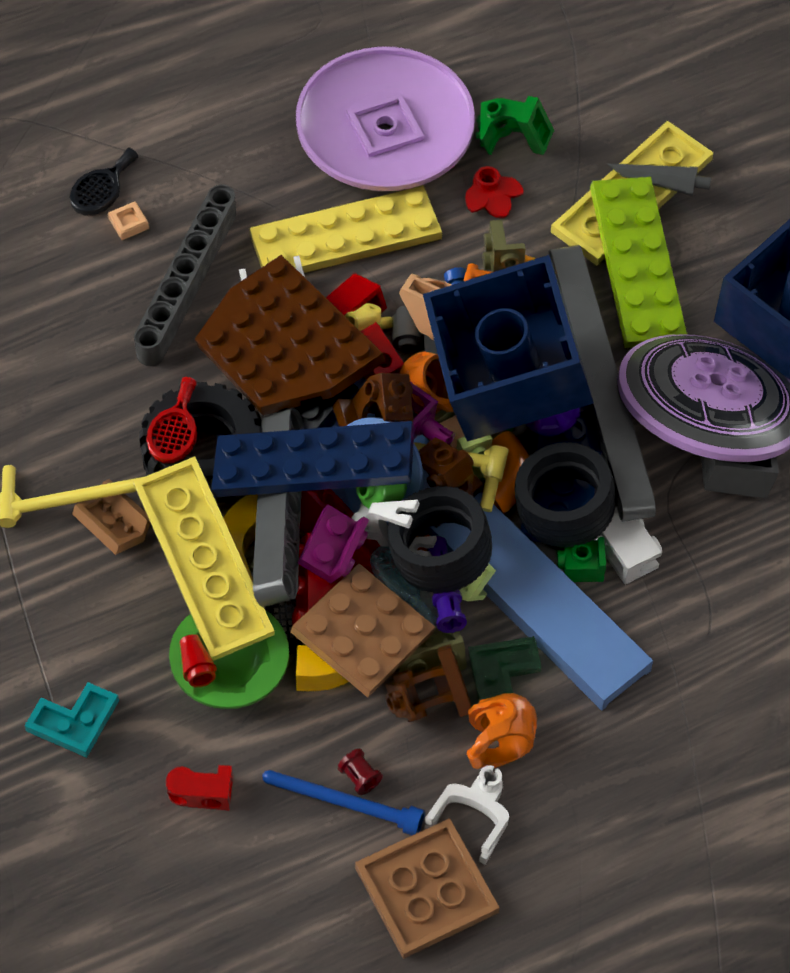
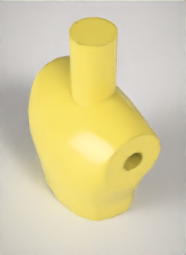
M366 303L356 311L348 312L345 315L360 331L377 322L381 329L392 328V317H381V308L374 304Z

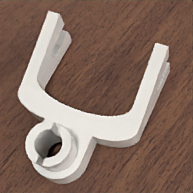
M418 500L373 502L370 509H368L361 502L359 511L353 514L352 519L356 522L363 516L369 519L365 531L368 532L366 539L377 540L386 551L391 553L388 544V525L386 521L410 528L413 521L411 515L398 513L401 511L416 513L420 503ZM416 537L409 549L423 556H431L429 551L417 549L419 547L425 549L434 548L437 537Z
M492 765L481 769L471 788L460 784L448 785L427 814L425 819L426 825L424 826L425 830L436 825L445 807L452 802L468 805L484 813L496 826L482 846L479 862L483 864L487 863L509 821L508 811L497 802L503 788L502 773L498 768L494 773V766Z

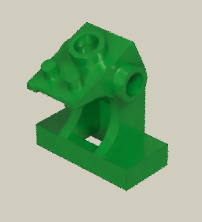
M528 96L525 103L504 98L481 102V114L477 115L479 131L476 132V138L480 139L481 147H485L489 155L492 154L498 140L501 137L510 135L512 132L524 134L532 152L544 155L554 133V128L539 98Z

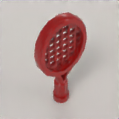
M191 377L182 378L176 405L160 412L148 427L146 441L149 453L159 462L175 463L184 459L192 451L196 443L197 427L195 419L187 410V403L190 402L192 392L197 384L196 380Z

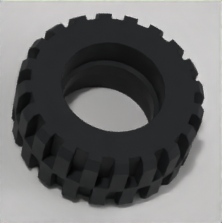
M197 382L190 402L187 403V410L195 419L197 432L213 431L222 435L262 432V419L259 412L255 411L254 405L248 398L242 399L241 392L233 388L228 391L226 390V385L219 383L209 386L207 382ZM179 386L178 391L173 392L171 389L164 393L161 402L159 400L154 401L149 407L150 413L145 414L141 422L142 429L140 430L139 440L143 466L147 476L189 459L185 457L175 463L159 462L149 453L146 441L148 427L152 420L160 412L176 405L181 386ZM215 457L197 460L210 490L212 487ZM236 496L214 497L217 505L224 501L226 504L236 501Z

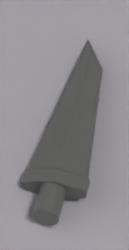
M608 164L622 177H651L654 186L681 192L685 195L693 196L694 188L710 189L711 178L697 176L698 167Z

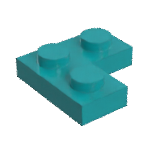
M87 682L72 710L41 697L24 725L25 730L87 758L116 708L119 697L117 694Z

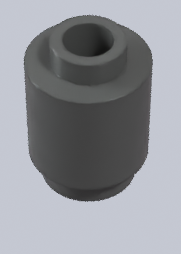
M402 306L396 310L392 318V345L401 353L412 354L423 347L424 334L418 331L406 306Z

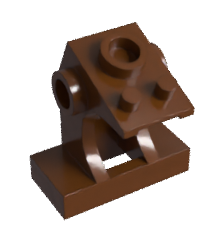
M378 373L369 376L352 400L338 399L332 406L338 425L347 426L353 421L367 418L368 414H375V417L383 418L384 421L413 422L411 399L413 388L410 383L409 374Z
M436 437L418 451L422 467L429 475L426 480L430 488L437 486L458 488L468 492L473 497L483 490L484 483L474 475L472 469L474 462L466 451H459ZM442 523L437 524L434 527L438 528Z
M451 643L438 647L437 653L441 665L413 674L412 669L399 672L392 676L394 682L385 685L388 692L385 696L387 706L393 714L395 713L396 717L407 718L408 722L416 721L427 716V708L455 701L460 717L469 715L468 710L472 707V703ZM434 678L439 694L420 700L415 684Z

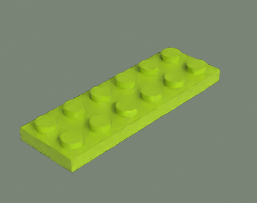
M651 177L592 181L590 190L625 348L634 347L643 341L659 336L687 334Z

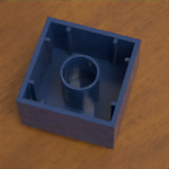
M790 219L723 278L714 322L789 380Z
M550 255L423 294L449 401L467 442L594 403L565 300Z

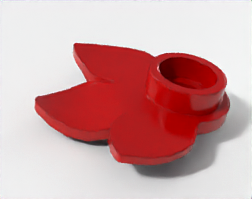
M485 166L480 168L473 176V186L466 191L465 195L466 206L472 213L485 208L493 217L506 218L511 211V198L523 195L524 190L520 182L515 178L501 176L496 168Z

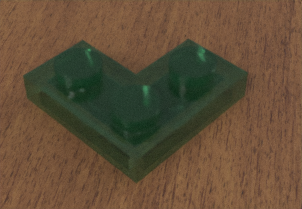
M535 636L468 647V656L479 702L482 699L495 697L500 694L513 693L510 677L541 672L542 665Z

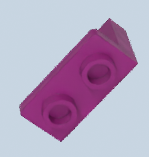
M327 505L323 508L297 564L329 583L334 582L340 576L346 577L355 563V559L352 558L355 549L358 550L368 536L365 528L369 519L363 516L356 522L332 506Z

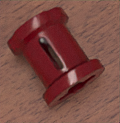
M360 748L354 749L345 755L338 763V770L341 774H346L355 784V791L358 795H364L380 783L383 775L379 770H374L364 758L365 753Z

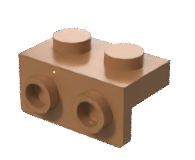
M108 479L106 481H103L102 484H108L113 482L110 479ZM126 494L75 504L72 515L115 555L144 542L150 526L146 512Z

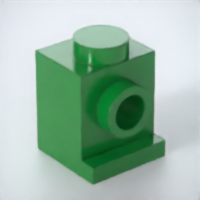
M598 537L597 540H592L579 546L574 545V547H563V550H557V567L563 570V573L573 582H603L606 570L604 537Z

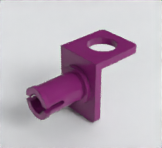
M410 382L413 394L418 396L424 403V406H420L411 397L412 408L418 413L413 419L415 428L414 439L420 435L425 436L429 440L436 437L450 445L455 438V433L434 420L438 401Z

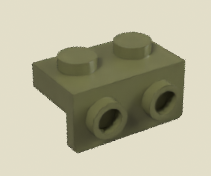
M490 220L489 233L484 234L485 252L482 254L484 270L495 272L524 263L525 244L506 245L502 220Z

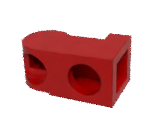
M218 765L217 774L193 772L191 769L183 766L176 767L166 777L168 797L172 803L179 806L229 811L234 780L232 766Z

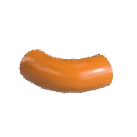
M511 431L502 432L492 441V445H499L509 449L502 481L498 484L494 505L503 514L516 503L515 480L517 472L525 459L529 457L520 440Z

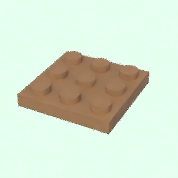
M358 564L292 626L291 633L366 697H369L434 633L435 626L362 565Z
M450 818L355 862V869L403 959L499 913L500 907Z

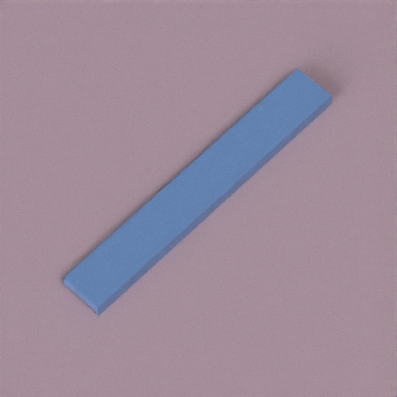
M362 377L353 384L360 389L367 379ZM368 414L367 418L375 417V414ZM336 421L332 427H339L338 422ZM423 435L417 436L414 439V442L422 444L430 442ZM426 471L423 490L425 488H430L426 480V478L429 476ZM480 492L474 497V499H476L479 502V504L481 502L483 494L482 492ZM493 505L492 512L484 511L487 517L492 536V555L488 563L496 572L483 590L601 711L604 710L612 700L643 675H647L651 671L653 660L517 526ZM442 523L438 528L432 526L423 532L430 536L444 537L447 540L448 553H450L466 541L471 530L456 523Z

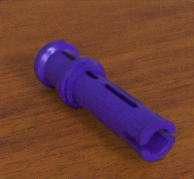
M436 536L437 540L434 548H427V551L430 552L431 556L447 554V540L444 537ZM459 590L450 591L449 593H433L432 604L437 608L438 612L436 625L441 632L454 633L467 625L466 616L461 611L462 594Z

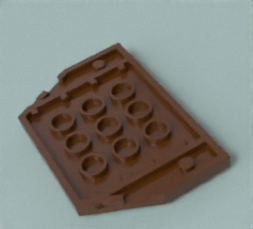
M282 255L230 288L195 338L201 351L252 402L254 407L263 416L278 412L284 408L302 406L301 401L319 396L322 397V400L332 398L386 362L383 353Z

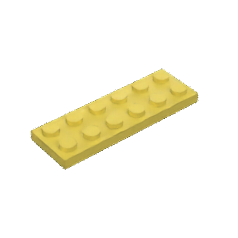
M667 121L620 164L698 167V174L712 161L714 152ZM613 169L602 180L626 178ZM653 185L658 209L677 193V191ZM590 190L551 225V233L569 246L580 245L584 257L597 266L605 259V254Z
M424 185L249 228L250 237L261 268L280 255L295 267L293 257L300 256L304 273L442 239V230Z
M194 456L133 481L137 494L212 660L215 661L274 636L273 626L264 607H261L254 597L253 582L196 457Z

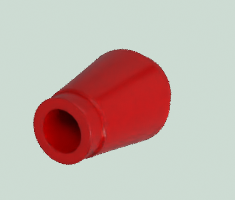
M190 634L183 637L179 644L184 679L192 687H203L212 683L216 678L215 672L217 667L200 641L199 636Z

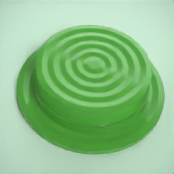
M266 611L275 635L213 661L217 667L215 680L203 687H192L183 677L179 642L183 637L190 634L198 635L202 643L203 640L191 614H189L176 629L170 644V666L177 684L192 699L213 708L236 709L262 700L279 685L288 666L289 646L282 626L273 615Z

